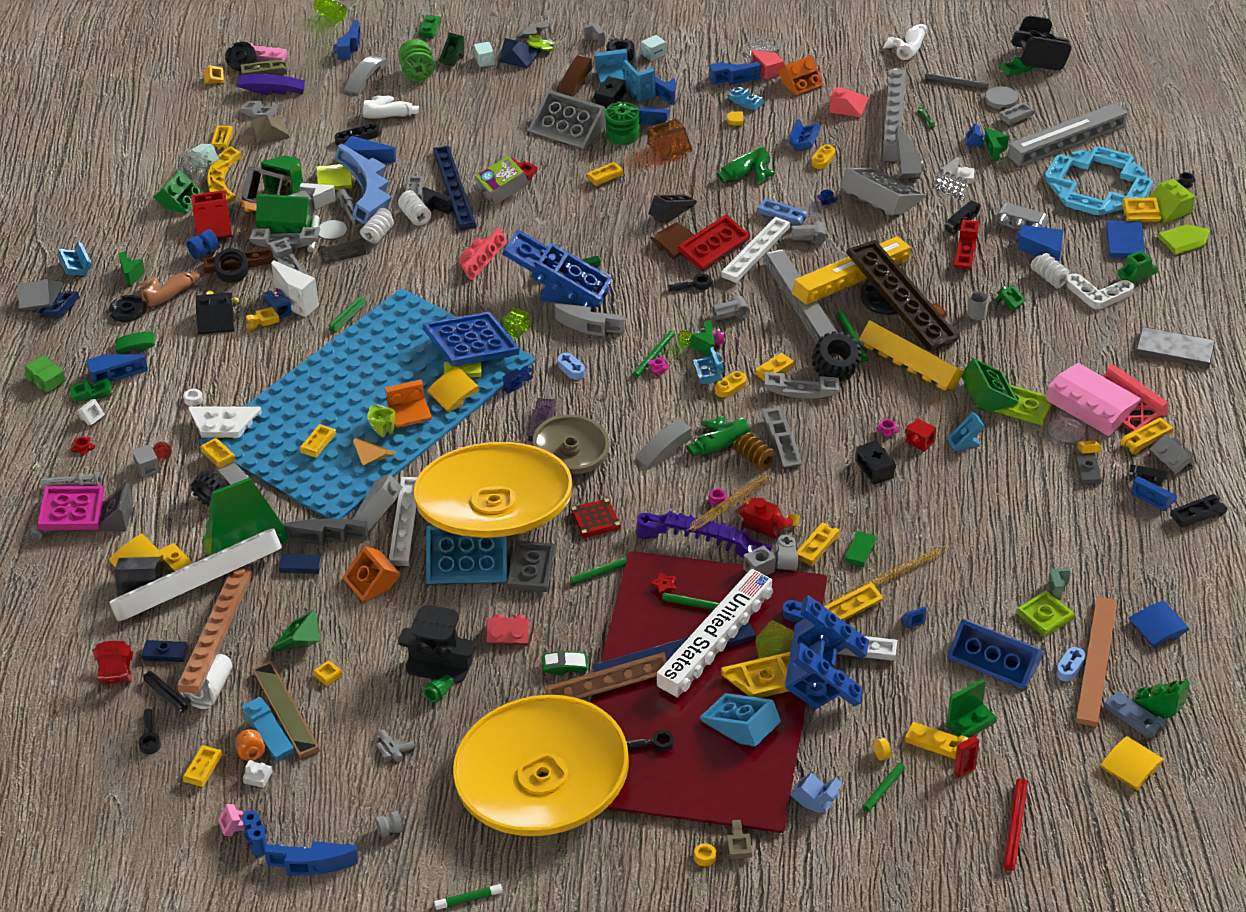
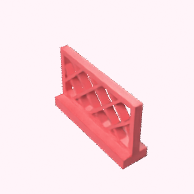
M1114 364L1107 367V372L1102 375L1104 378L1141 398V405H1137L1133 410L1141 411V415L1130 416L1129 414L1121 423L1122 426L1133 432L1159 417L1163 419L1168 415V402ZM1143 410H1151L1154 414L1143 415ZM1130 421H1141V424L1135 427L1130 424Z

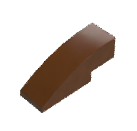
M579 55L575 57L564 75L558 93L571 97L577 94L585 84V77L592 70L591 58Z

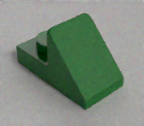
M986 128L984 144L992 161H999L1002 150L1008 148L1009 136Z
M125 252L118 253L121 269L127 287H131L145 273L143 260L131 261V258H127Z
M704 321V328H701V333L691 334V347L708 357H711L710 348L713 347L715 350L712 322Z

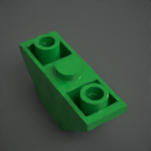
M1175 680L1168 684H1157L1148 688L1142 687L1135 692L1132 701L1156 717H1174L1186 702L1190 683L1188 680Z

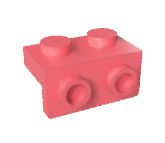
M493 615L492 618H487L486 642L488 644H528L529 618H525L523 615H514L513 618H505L504 615Z

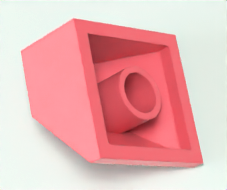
M834 87L830 96L829 112L861 118L869 97L851 90Z

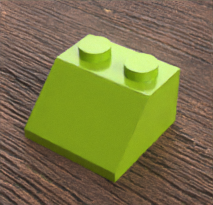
M1174 178L1160 183L1148 197H1156L1160 211L1159 215L1164 223L1188 215L1193 211L1195 196Z

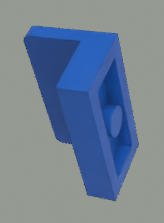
M1139 476L1133 481L1131 495L1163 511H1166L1177 499V495Z

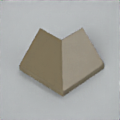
M265 116L251 120L250 125L257 144L289 138V133L282 117Z

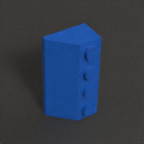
M961 619L947 658L1025 689L1039 666L1044 650L970 620Z

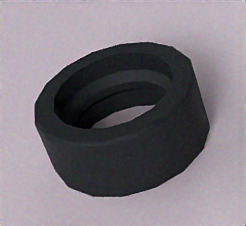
M227 248L219 252L214 259L215 272L218 278L224 282L235 283L241 281L248 273V261L246 255L241 250ZM229 259H236L242 263V266L234 272H227L221 269V264Z

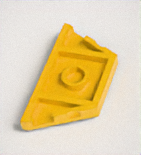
M790 652L722 667L721 674L749 697L762 698L788 692L789 690L785 688Z

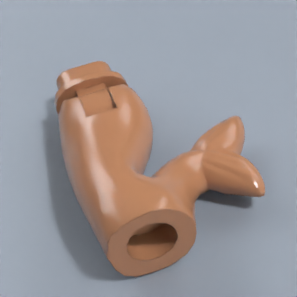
M195 271L191 273L182 272L170 277L161 288L158 278L151 277L149 280L140 283L138 288L143 290L141 291V296L147 307H154L194 285L195 281L200 279V275Z

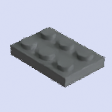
M516 540L507 589L547 592L556 552V543Z

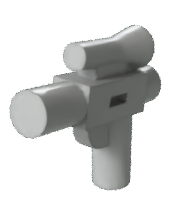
M385 730L378 732L383 745L379 742L377 747L383 754L385 762L391 761L392 758L396 762H400L403 760L402 752L416 749L414 741L402 743L400 740H393Z

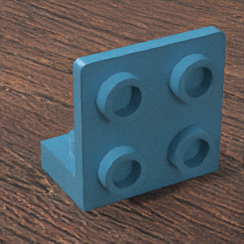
M624 60L622 67L623 80H626V90L630 93L631 97L638 103L655 98V70L649 68L637 72L627 60Z

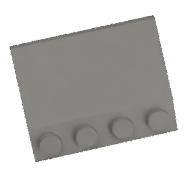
M547 90L527 131L585 150L603 130L606 124V109L598 104Z
M846 168L840 187L845 189V193L858 196L860 201L869 202L872 207L885 210L884 213L890 216L903 214L926 197V194L875 168Z

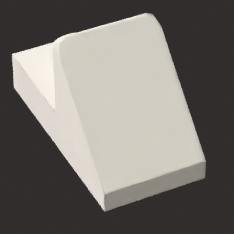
M957 157L940 169V182L973 184L974 168L958 167Z
M301 183L300 191L306 190L314 202V209L323 207L336 200L334 185Z

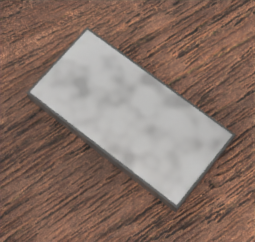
M1142 327L1136 354L1210 368L1215 340Z

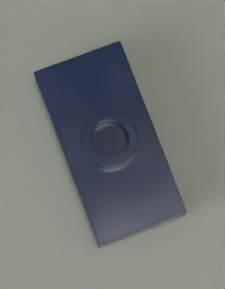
M146 640L142 652V660L184 662L188 648L187 642Z

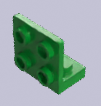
M983 679L971 683L959 692L953 693L949 698L946 725L957 736L962 735L970 738L996 723L997 717L983 704L986 684Z

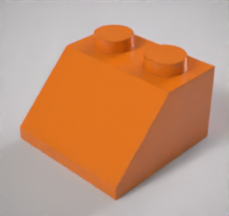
M363 546L342 578L363 602H366L390 590L401 573L380 550Z

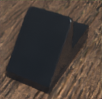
M426 187L422 188L423 203L430 212L436 209L450 214L453 211L452 197Z

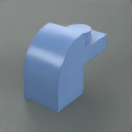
M811 772L798 781L790 795L803 807L818 813H824L828 811L834 800L838 797V790L842 782L838 778H834L824 784Z

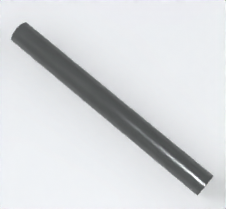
M930 73L925 74V79L982 89H988L989 83Z

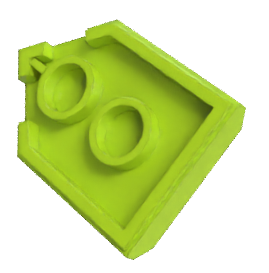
M1186 224L1157 233L1156 236L1175 255L1204 247L1210 229Z

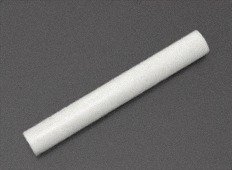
M314 215L311 227H318L319 216ZM315 242L308 245V252L314 251Z

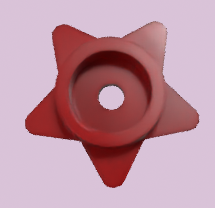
M79 437L74 440L75 446L70 450L71 452H80L84 456L88 450L95 449V445L91 444L90 437Z
M659 573L658 579L652 581L651 585L657 587L660 594L669 593L672 590H676L674 585L676 576L667 577L663 573Z

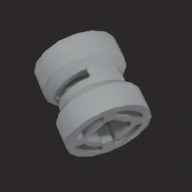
M397 810L390 812L388 816L380 815L375 817L381 838L388 837L393 832L400 833L404 831Z

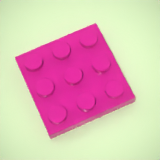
M45 486L38 519V530H98L105 493L104 486Z

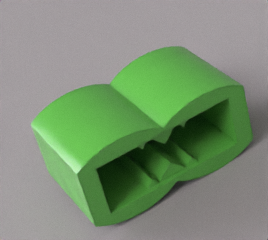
M41 356L24 366L26 379L29 382L35 383L38 389L45 392L51 391L66 381L62 369L45 356Z

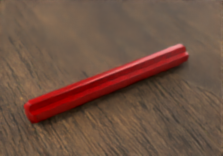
M1018 778L1016 780L1003 864L1005 870L1013 871L1016 867L1028 786L1026 779Z

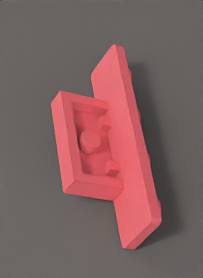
M500 228L495 229L488 238L473 240L472 245L462 252L463 255L458 260L469 280H473L507 243Z

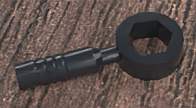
M698 274L694 276L692 282L685 281L669 284L668 291L686 289L690 286H694L698 290H706L711 286V277L707 274Z
M145 709L144 728L146 733L139 738L138 744L142 753L153 754L161 748L159 736L152 732V710ZM149 741L155 742V744L150 746L144 745V743Z
M661 730L653 735V740H628L626 743L628 749L645 748L653 745L656 751L668 752L674 747V736L669 731ZM667 739L669 743L660 744L658 740Z

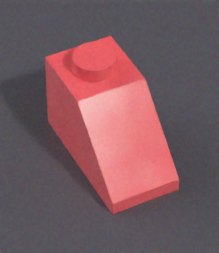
M751 50V63L758 62L760 64V74L766 80L780 76L778 69L784 66L783 59L776 53Z

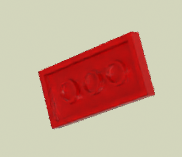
M725 214L681 243L677 250L703 271L748 241L751 235Z

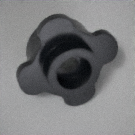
M1188 172L1181 173L1179 180H1177L1185 188L1193 187V182L1196 181L1194 176Z

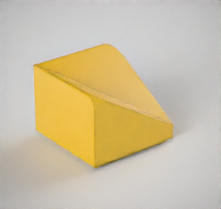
M208 65L203 70L205 84L224 82L222 67Z

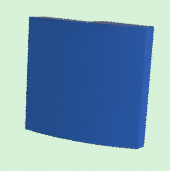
M1165 601L1152 604L1129 617L1131 624L1154 649L1168 639L1174 641L1190 630Z

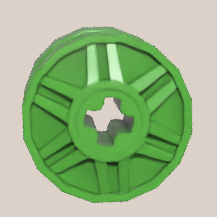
M412 39L403 43L398 51V58L405 78L414 82L428 79L435 69L431 49L428 44L419 39Z

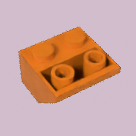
M812 55L786 64L778 69L783 85L795 95L824 85Z

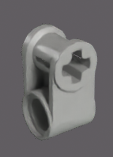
M781 535L778 537V549L775 550L774 554L776 557L775 569L796 571L798 566L796 541L789 535Z

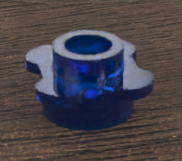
M823 190L817 195V199L821 201L822 205H829L837 201L831 190Z

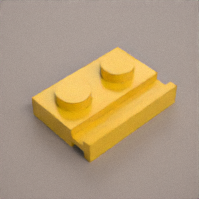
M1156 197L1124 198L1122 200L1124 214L1127 218L1126 221L1142 223L1160 222L1161 216L1159 215L1160 211Z

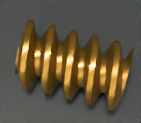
M749 432L738 437L733 444L734 450L755 467L759 468L760 471H766L771 466L774 450L754 436L753 433Z

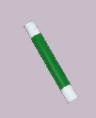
M501 884L437 900L434 901L435 909L439 910L500 894L503 891Z

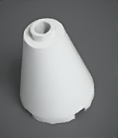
M217 654L200 693L180 692L183 698L188 697L191 700L190 704L200 709H207L213 705L232 669L230 658L223 654Z

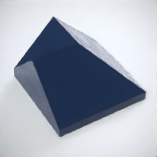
M505 38L499 62L527 69L541 53V50L520 41Z

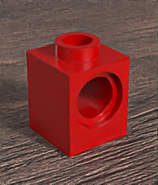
M917 418L906 427V443L925 452L935 442L936 427Z

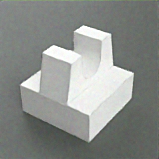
M95 399L90 400L78 410L79 418L85 421L87 425L94 424L105 415Z
M249 760L246 765L243 782L264 788L272 773V767L265 763L260 764Z

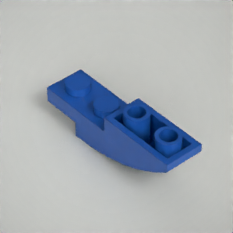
M313 841L311 849L267 844L264 851L267 865L286 867L287 875L324 874L348 868L359 862L357 846L350 844Z

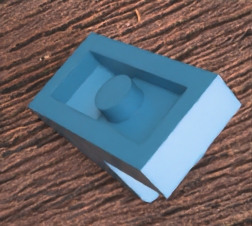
M972 412L946 439L956 452L977 447L981 444L976 436L985 428V425L979 416Z

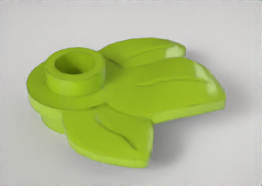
M529 35V38H527L528 44L534 48H540L543 51L553 50L550 45H553L554 42L541 40V36Z

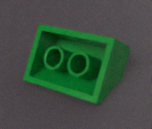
M258 194L255 219L257 229L270 228L271 234L301 233L303 227H311L312 219L309 197Z
M975 358L964 369L962 375L964 385L967 387L969 395L978 409L993 412L1018 403L1013 390L1001 370Z

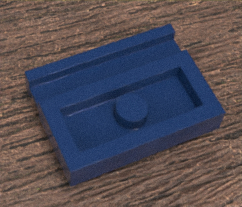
M60 291L52 306L41 308L38 313L40 317L45 315L46 318H61L70 307L75 305L80 296L76 291H64L63 293Z

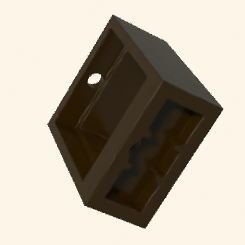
M248 166L241 197L242 200L257 203L256 196L261 174L280 178L277 195H288V190L291 187V176Z

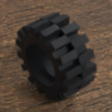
M615 38V40L608 41L606 51L626 49L627 61L629 62L634 59L635 45L632 40Z
M209 470L202 471L190 485L192 487L191 491L194 492L193 495L198 497L197 500H202V504L205 505L207 503L208 506H210L212 492L227 486V484H224L225 481L223 479H219L220 476L218 474L215 476L214 472L211 471L209 473Z

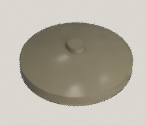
M565 414L554 416L541 423L534 432L533 446L544 449L561 459L568 467L571 475L583 474L598 468L605 461L609 452V438L604 428L594 420L580 415Z

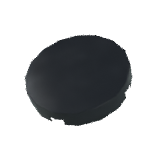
M244 41L234 43V46L229 47L225 53V60L228 66L236 71H241L242 64L255 63L257 58L254 47Z
M135 295L121 296L122 299L113 300L109 307L111 317L119 322L135 321L143 316L146 309L144 301Z

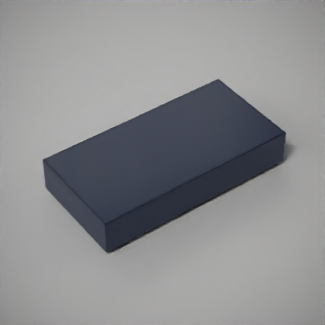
M282 554L279 573L319 574L322 556L318 554Z

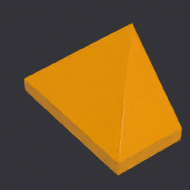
M354 438L353 441L363 466L394 456L395 453L362 439Z

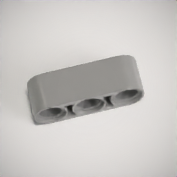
M1004 203L996 214V220L999 224L1021 230V225L1045 228L1049 221L1045 213L1011 203Z

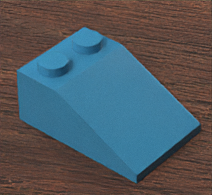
M725 693L700 716V720L739 744L750 746L758 745L781 722L773 700Z

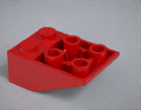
M225 190L191 195L197 236L209 229L215 234L217 239L232 237Z

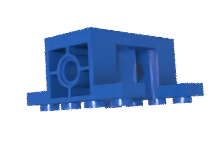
M808 595L803 598L800 613L805 619L795 624L785 688L815 710L838 696L855 707L861 703L863 687L846 676L842 670H836L833 667L835 666L837 653L845 648L860 659L867 656L869 640Z

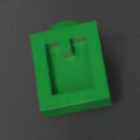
M1013 284L1007 288L1005 286L997 292L998 296L994 299L996 303L1002 299L1011 311L1026 301V298Z

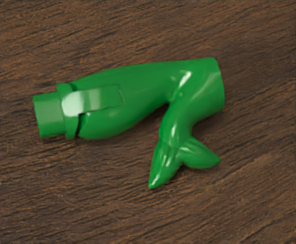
M760 147L735 158L722 167L721 171L717 172L716 175L722 183L732 182L744 177L750 168L755 166L758 184L761 185L765 177H771L776 172L764 168L765 165L770 163V156L764 147Z
M724 415L718 416L715 420H704L701 424L715 431L699 436L693 440V443L687 445L686 448L693 457L697 455L705 456V454L720 451L732 445L738 437L751 432L748 422L744 418H738L733 422L724 424L726 417Z

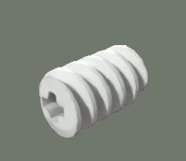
M409 190L402 193L398 199L399 208L402 209L414 225L426 224L431 218L430 210L414 191Z
M385 208L378 209L360 230L361 236L365 240L377 244L394 225L391 212Z
M1050 254L1039 255L1031 263V269L1056 289L1061 288L1066 283L1070 272L1069 269L1055 261L1053 257H1050Z

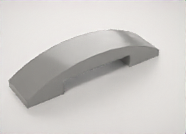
M376 56L365 58L352 72L344 92L359 95L366 88V80L376 69L381 70L388 63V59Z
M303 227L301 233L271 234L270 228L253 229L249 240L253 244L270 248L269 243L286 238L292 249L317 241L320 227Z
M286 238L269 243L277 262L309 275L306 269H302L293 255L292 247Z
M765 372L764 375L765 388L787 397L814 399L839 393V378L820 376L819 382L787 380L784 379L782 373Z

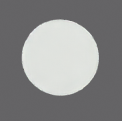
M337 220L326 221L318 226L320 227L319 235L326 239L341 237L347 231V226Z

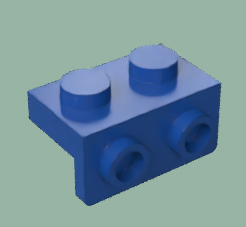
M800 119L796 120L789 135V143L795 151L813 147L820 131L819 124L803 126Z

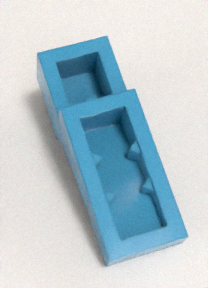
M261 697L242 705L244 718L253 730L261 734L265 749L276 763L295 753L294 746L288 740L271 713V709Z

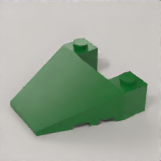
M251 478L212 492L208 510L210 514L209 520L206 521L205 525L207 530L202 539L206 557L273 528L280 544L287 542L284 525Z

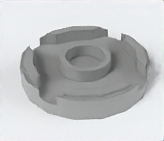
M998 86L986 92V103L992 108L1001 109V107H1006L1005 109H1009L1017 104L1018 94L1011 88Z

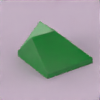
M312 610L293 620L272 646L271 650L274 652L309 647L319 642L320 630L316 612Z

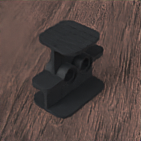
M1029 15L1023 19L1019 31L1014 33L1011 43L1013 46L1022 47L1021 62L1023 65L1055 71L1061 70L1065 66L1072 48L1068 39L1056 37L1049 33L1052 28L1050 19Z
M434 605L423 606L418 610L411 628H404L401 631L398 643L400 646L408 648L409 659L406 663L408 674L432 680L449 675L454 683H461L466 678L473 661L472 656L476 649V643L473 640L459 638L456 635L459 615L455 610Z

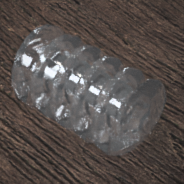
M943 169L936 174L932 182V188L942 193H947V195L958 198L961 201L970 192V185H967V179L962 181L960 176L957 178L955 174L950 176V172L945 173Z

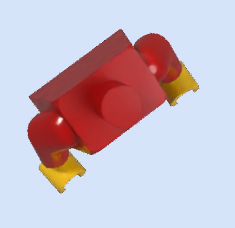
M746 497L743 504L738 508V514L744 516L742 525L744 528L777 539L782 529L792 525L798 526L800 519L799 515L791 513L788 514L787 518H784L776 504L767 502L762 497H752L751 499Z

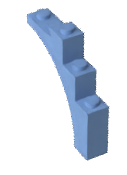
M340 144L334 160L347 168L360 184L363 197L355 204L352 217L365 225L378 209L389 208L392 196L385 193L389 181L383 178L386 165L373 157L368 160L347 146Z

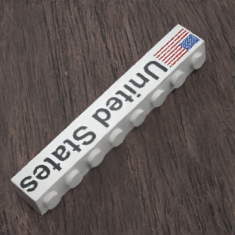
M751 569L657 672V686L677 698L683 691L686 692L691 682L695 678L700 677L707 664L710 665L715 655L719 651L724 650L729 639L734 638L742 625H746L750 616L760 609L764 600H768L773 593L772 579Z

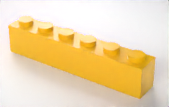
M870 320L859 340L864 342V347L872 351L874 348L879 350L877 354L886 359L888 356L894 358L892 360L893 363L901 367L903 364L908 366L907 370L915 375L918 372L923 374L921 378L930 383L934 380L937 382L936 386L944 391L947 388L954 391L964 373L963 370Z

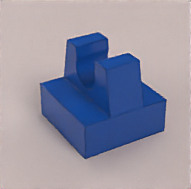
M974 124L965 134V144L972 147L975 144L981 147L984 143L982 139L984 134L980 132L979 125Z

